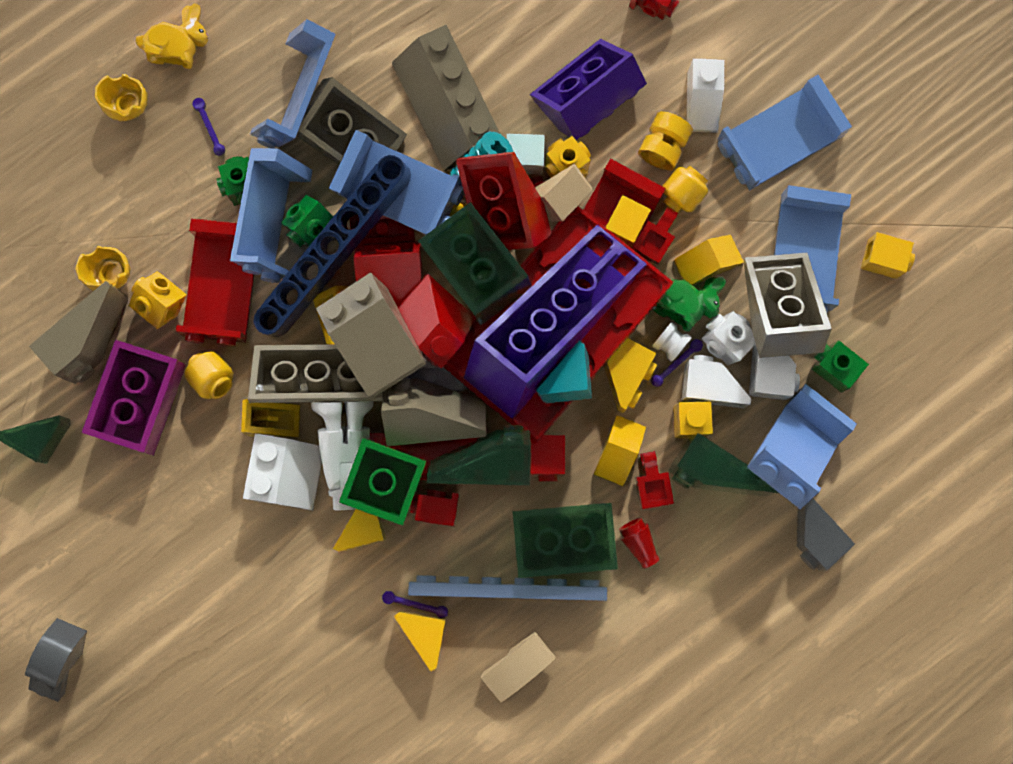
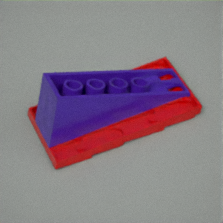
M579 206L564 221H559L551 230L552 235L532 251L475 316L464 343L444 366L448 372H451L455 378L474 392L494 411L498 412L501 417L520 433H523L533 444H536L573 402L545 403L536 391L578 341L585 345L589 354L590 379L592 380L597 372L635 331L643 319L659 303L673 284L671 279Z

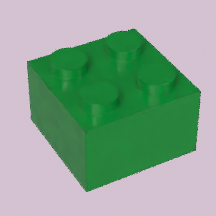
M362 438L339 503L403 526L426 460Z

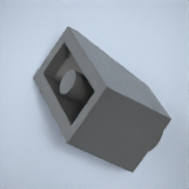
M812 498L804 507L798 508L797 547L803 552L800 555L801 559L811 569L815 570L817 568L818 570L827 571L855 543Z

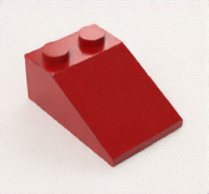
M515 152L456 159L479 252L535 248L552 235L545 204Z

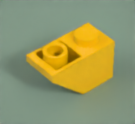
M629 338L612 355L604 367L617 410L622 413L626 411L628 406L634 409L642 394L638 390L643 379L649 381L657 366L656 363L652 362L656 353Z

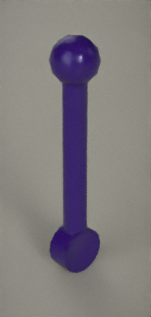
M202 98L194 99L192 105L196 111H199L214 144V154L217 156L224 155L226 149L224 145L219 143L207 116L205 101Z
M698 339L693 340L689 345V349L660 375L652 377V385L655 387L662 386L663 380L692 353L702 350V341Z
M386 591L382 595V600L386 604L394 602L435 613L437 617L442 619L448 615L447 607L442 605L434 607L395 596L392 591Z

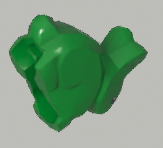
M710 277L706 280L702 290H697L686 280L671 279L673 281L671 288L653 308V311L658 315L670 318L675 323L681 325L684 331L689 332L703 316L714 318L718 315L720 310L718 294L723 290L726 280L723 277Z

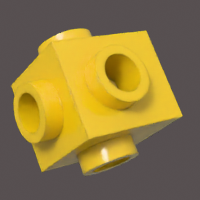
M571 136L565 141L560 138L548 147L545 160L546 166L544 168L550 178L573 164L577 166L584 177L588 175L591 154L583 142L577 143L574 137ZM569 156L572 161H566L564 158Z
M157 271L147 278H139L134 283L131 289L133 294L128 306L156 329H159L178 316L187 294Z

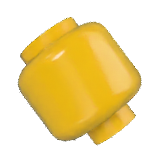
M690 165L687 168L678 167L662 185L666 188L664 195L667 196L663 202L676 212H679L681 209L685 212H693L708 194L706 186L708 180Z
M213 351L197 353L189 359L185 370V379L201 398L219 399L230 391L234 373L219 354Z

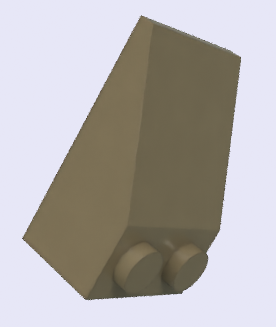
M333 77L325 78L321 81L311 96L297 132V137L339 165L355 130L368 135L373 141L397 151L407 136L403 130Z
M808 253L745 257L744 269L751 326L759 358L823 353L832 328Z
M372 273L367 274L316 308L327 333L368 398L376 397L426 365L388 288Z
M105 281L29 347L54 376L74 384L86 381L94 374V368L100 364L128 297Z
M407 377L384 391L381 413L387 446L487 437L486 403L479 398L419 378L409 379Z

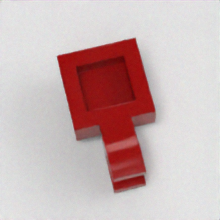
M667 207L657 225L648 221L632 249L654 264L659 265L675 236L668 233V230L676 219L678 212Z
M655 451L641 453L640 459L645 476L635 477L641 509L674 504L669 472L659 473Z

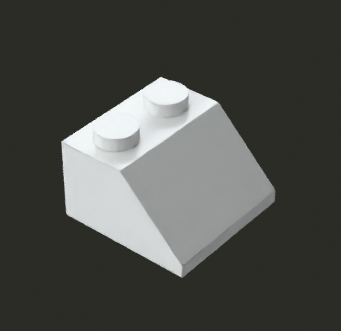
M255 433L243 499L313 510L322 465L319 446Z

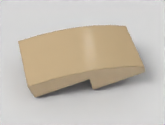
M534 632L512 647L507 656L485 670L480 678L502 703L555 660V655Z

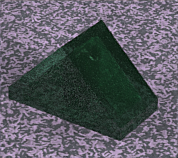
M58 415L0 431V441L35 462L47 464L71 425L70 419Z

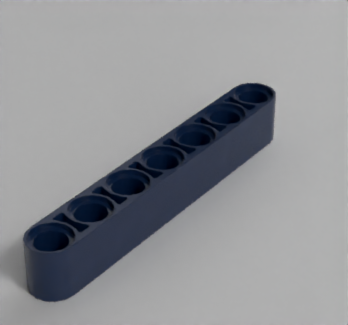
M387 155L378 161L254 315L253 322L259 332L273 337L285 335L401 194L411 179V172L399 157ZM393 166H400L399 176L392 180L388 179L387 172ZM372 191H379V200L375 204L368 205V195ZM358 215V226L355 229L348 230L347 221L350 217ZM333 240H338L339 248L337 252L328 255V244ZM316 264L319 269L318 274L314 279L309 280L307 271L310 266ZM296 289L298 299L294 304L289 305L287 295L291 290ZM276 314L278 323L276 327L270 330L267 320L269 316Z

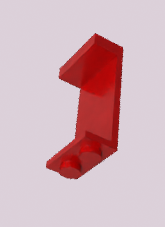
M610 158L598 185L583 210L606 228L623 195L651 209L640 231L641 233L666 188Z
M191 218L189 231L194 235L195 240L183 325H176V332L185 337L186 342L203 344L205 339L217 340V345L236 347V342L246 343L255 275L243 272L242 266L230 261L237 223Z

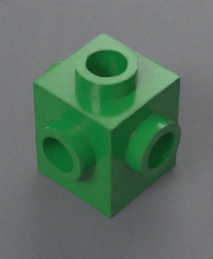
M232 157L226 160L225 164L218 166L221 177L216 178L218 188L222 197L227 195L234 206L241 205L249 157Z
M305 195L299 203L294 204L287 211L286 218L281 223L289 230L286 236L300 248L303 244L309 247L334 216L319 201Z

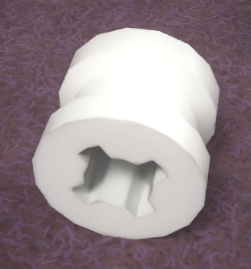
M671 322L652 347L665 352L667 359L672 362L692 337L687 333L682 334L679 332L677 325Z

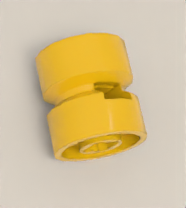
M660 111L657 112L649 128L651 134L645 136L638 155L645 162L656 168L672 171L682 154L680 148L686 146L693 128L683 118L669 112Z

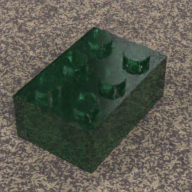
M612 503L512 511L518 578L618 569Z

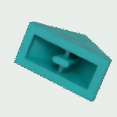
M578 341L536 390L541 400L545 403L592 398L589 354L581 341Z

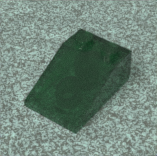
M471 202L418 240L424 251L480 326L532 287L527 273Z
M507 425L504 426L503 430H495L487 434V437H480L431 460L427 474V483L530 485V431L523 430V426Z
M699 433L688 438L668 469L670 473L674 474L672 480L686 489L694 487L697 489L757 496L779 494V492L748 469L746 463Z

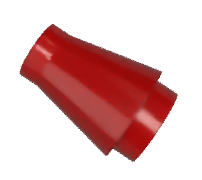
M642 518L631 520L619 528L621 534L619 539L640 562L643 569L656 564L660 560L655 549L649 524L644 523Z

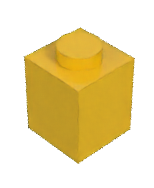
M622 195L606 228L632 248L651 209Z
M876 232L867 241L861 269L898 279L906 272H909L913 266L915 254L911 252L914 242Z
M679 402L673 407L675 438H707L713 434L711 402Z

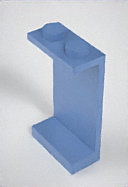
M308 19L289 33L285 44L307 55L281 125L266 119L252 128L250 135L257 137L259 144L268 148H275V146L280 147L296 138L336 35L335 33Z
M818 74L809 79L800 91L731 130L729 126L722 129L718 137V147L725 158H730L735 166L734 172L739 182L746 184L748 189L752 190L844 137L852 126Z
M355 130L329 189L337 195L348 199L381 158L387 155H395L410 169L411 179L383 216L438 240L440 234L444 235L451 224L452 217L449 215L454 204L459 205L464 196L460 176L446 174L379 144L368 135ZM400 166L391 167L387 172V178L392 180L398 177ZM372 191L368 195V205L375 204L379 200V191Z
M251 148L230 259L231 262L242 266L243 272L261 275V280L271 283H280V279H283L289 272V270L275 264L289 182H311L313 171L277 148Z
M788 185L781 194L774 255L808 253L819 291L828 313V311L833 310L839 305V299H835L833 296L843 213L850 207L851 194Z
M805 384L787 402L747 468L801 509L820 492L821 487L817 485L820 476L838 444L854 430L857 423Z

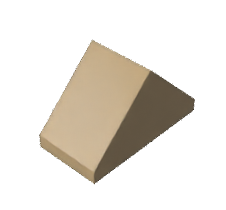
M575 164L535 187L545 204L549 221H564L593 189Z

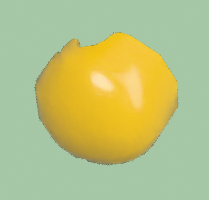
M122 74L120 78L105 76L95 87L94 97L103 113L113 120L128 121L137 118L144 112L147 106L148 93L142 83L126 74Z
M97 246L94 252L80 255L75 270L78 279L91 291H94L105 281L117 289L121 288L127 283L131 267L127 257L118 249Z

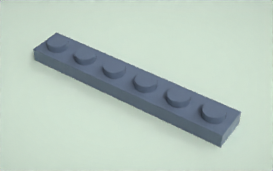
M417 575L416 582H409L408 596L607 601V587L599 586V580H580V586H567V579H547V585H534V578H515L514 584H501V577H482V583H469V577L449 576V582H436V576Z

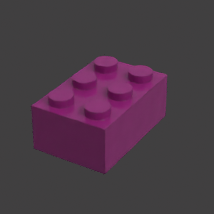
M115 340L81 433L154 456L186 365L178 359Z

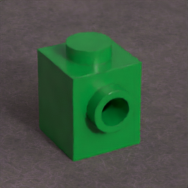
M838 340L830 346L826 344L823 353H816L814 359L817 362L812 370L842 393L852 387L869 364Z

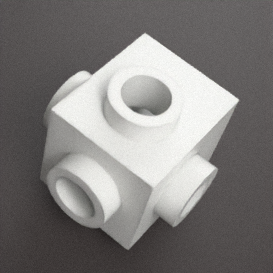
M734 311L724 316L721 314L716 315L706 325L709 331L701 338L707 344L708 351L716 358L722 359L727 365L740 361L755 345L749 322L742 315L736 314Z

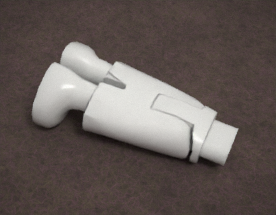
M373 401L344 402L347 426H341L342 402H311V409L322 416L325 421L326 428L318 429V439L324 475L329 488L328 493L329 496L333 497V510L355 509L339 503L362 438L370 439V428L362 426L364 415L372 409Z

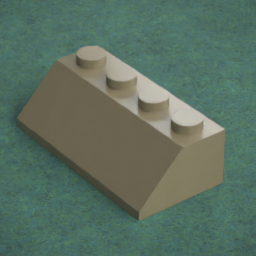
M447 25L418 37L392 61L398 78L444 172L456 167V159L468 154L470 149L476 145L477 141L485 133L497 132L500 134Z
M335 344L254 345L248 395L249 403L383 401L384 391L372 399L368 398Z

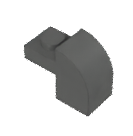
M58 618L52 623L39 640L28 662L25 676L30 677L29 690L59 702L66 691L69 670L83 654L87 630Z

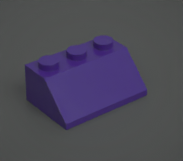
M599 39L533 91L530 96L560 132L568 137L573 136L577 140L588 134L590 129L602 119L609 117L622 103L633 98L647 82L632 53Z

